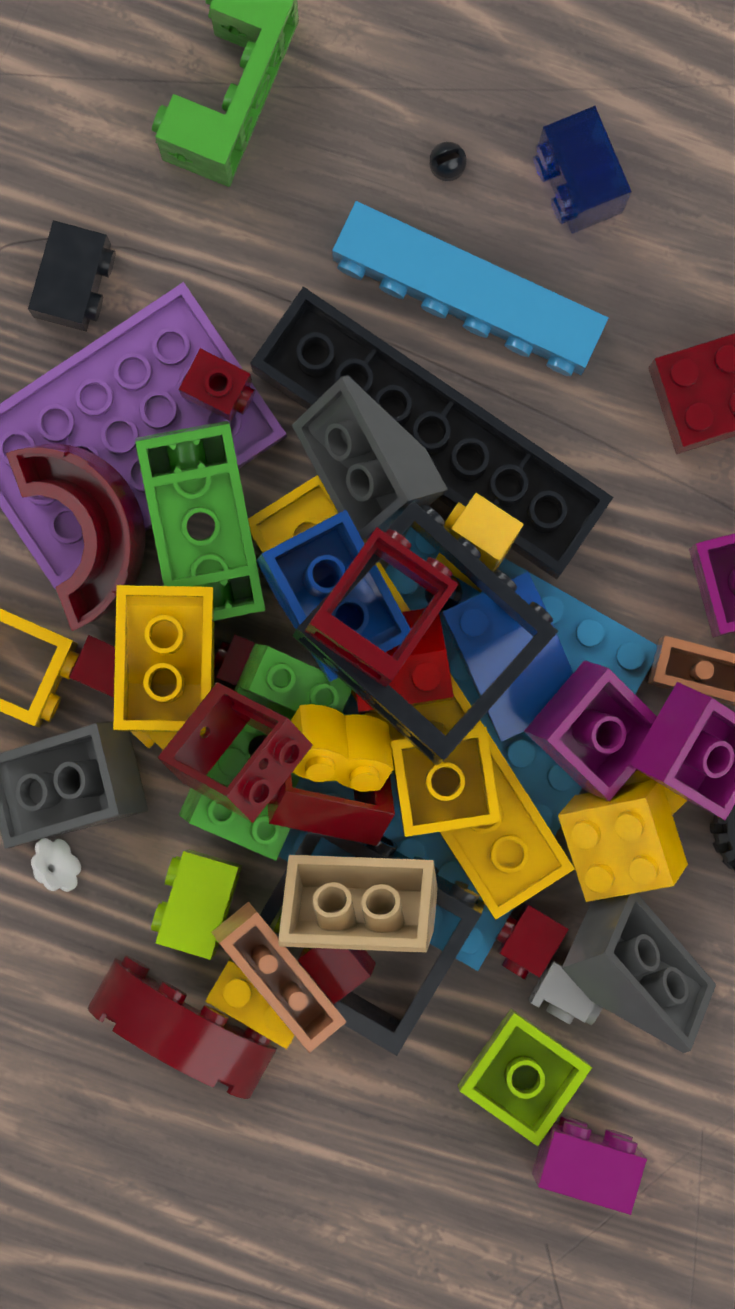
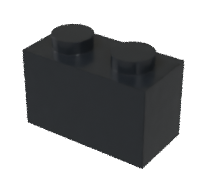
M53 220L28 306V310L34 318L87 332L90 320L95 322L98 320L103 303V295L98 293L102 276L109 278L116 251L110 249L111 243L106 234Z

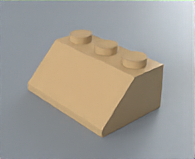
M289 855L278 939L279 946L427 953L434 932L438 889L434 860Z

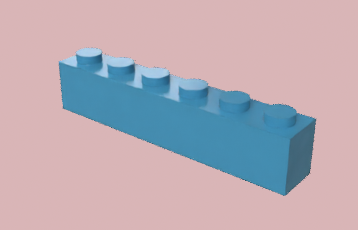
M355 201L332 250L333 261L339 263L337 269L344 274L358 280H362L363 276L366 275L381 282L379 288L385 293L399 299H404L407 294L422 301L421 308L426 312L440 318H446L447 314L463 320L462 326L469 332L487 338L489 333L506 340L504 346L512 352L524 357H529L532 352L547 359V367L569 377L572 376L573 372L582 376L609 319L607 316L358 201Z

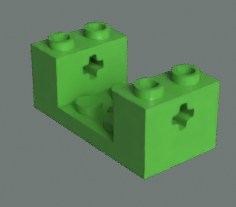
M297 0L205 1L206 4L210 5L208 18L212 20L214 35L245 48L240 60V67L244 68L239 84L231 83L225 94L222 110L226 111V114L175 94L172 95L168 107L160 106L152 125V131L157 133L155 136L156 143L158 144L163 161L227 187L231 186L299 23Z
M222 421L137 437L135 443L164 586L213 587L214 621L266 611L230 423ZM195 513H206L214 520V531L205 539H196L187 531L188 519Z
M255 643L234 691L287 717L291 721L300 705H323L334 708L342 713L352 689L340 678L329 682L322 670L274 648ZM246 724L206 776L228 787L251 758L248 752L251 740L259 735H268ZM292 772V787L296 788L300 777ZM190 788L179 812V816L189 824L275 861L291 829L269 824L268 804L252 823Z

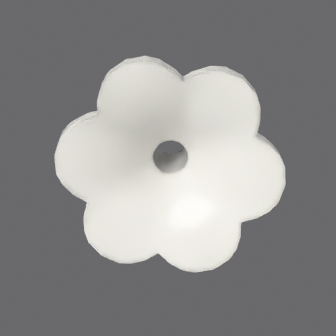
M47 838L39 840L35 844L36 855L31 859L35 879L43 883L51 891H56L60 888L63 891L69 892L75 889L78 883L76 875L81 872V864L78 858L71 854L69 845L61 839L53 842Z

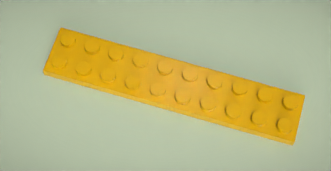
M316 475L248 518L251 536L261 552L264 553L338 514V511L321 479ZM378 562L376 566L401 612L410 611L381 563ZM452 675L451 682L454 694L452 700L413 706L442 733L449 732L471 707ZM352 690L351 694L357 702L356 693ZM377 712L365 713V715L381 719L389 725L391 741L406 739ZM480 720L473 728L484 727ZM487 731L501 822L441 831L439 833L496 920L575 870V868Z

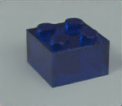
M596 106L544 126L539 143L536 145L538 155L533 156V161L542 182L549 180L556 197L551 198V203L559 223L567 222L573 234L622 214L632 191Z

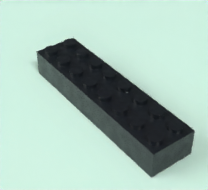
M304 286L250 362L254 374L307 410L341 377L349 376L427 450L448 489L438 498L440 501L454 509L458 502L467 506L475 493H478L522 522L524 525L512 544L511 549L556 580L614 498Z

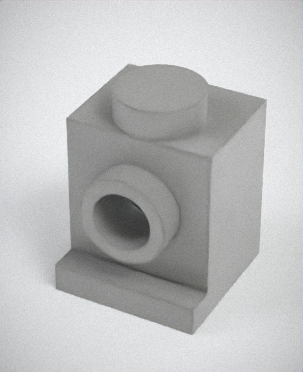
M550 960L528 998L529 1002L538 1008L543 1000L549 1002L550 1004L546 1011L568 1024H571L575 1017L584 1023L593 1025L603 1008L592 1002L562 969V965L553 960Z

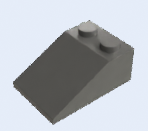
M349 376L341 377L292 424L338 513L347 510L364 543L367 542L376 527L385 532L413 501L420 507L423 505L430 506L448 490L427 450Z
M114 722L94 723L0 753V831L4 848L16 847L39 841L43 838L63 835L149 811L130 732L113 730Z
M638 893L601 899L591 903L562 966V969L592 1002L682 1053L691 1051L716 987V983Z

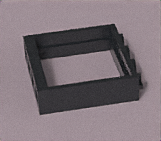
M413 501L388 529L403 535L412 527L533 636L452 729L444 735L390 685L385 688L305 632V629L330 593L298 626L292 636L437 766L449 756L558 633V630L551 625L553 618L543 607L535 602L528 604L515 592L517 586L511 578L497 569L492 572L479 560L481 554L472 543L463 537H459L457 540L443 528L445 521L434 509L427 505L420 507ZM376 554L372 555L337 607L381 560Z
M307 832L295 855L311 856L321 837L355 857L410 859L396 851L398 848L396 843L384 835L378 845L375 846ZM417 856L413 858L416 860H425ZM436 866L435 873L438 887L436 904L461 919L402 1018L399 1020L352 991L334 1004V1007L347 1021L344 1024L345 1026L396 1056L482 915L485 905L479 899L480 895L468 889V884L462 881H455L453 884L437 875L439 870ZM287 869L260 914L269 927L283 904Z

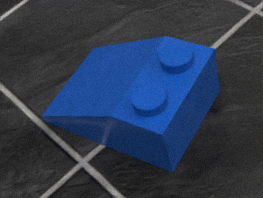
M344 510L259 556L256 562L278 603L295 629L336 586L365 543L347 510ZM376 565L331 614L384 652L400 645L411 630ZM312 654L329 682L338 678Z
M525 572L512 579L517 586L515 592L528 604L535 602L546 610L529 572ZM484 592L443 611L441 614L446 629L479 697L533 637ZM557 634L488 710L487 715L500 742L523 732L573 674Z

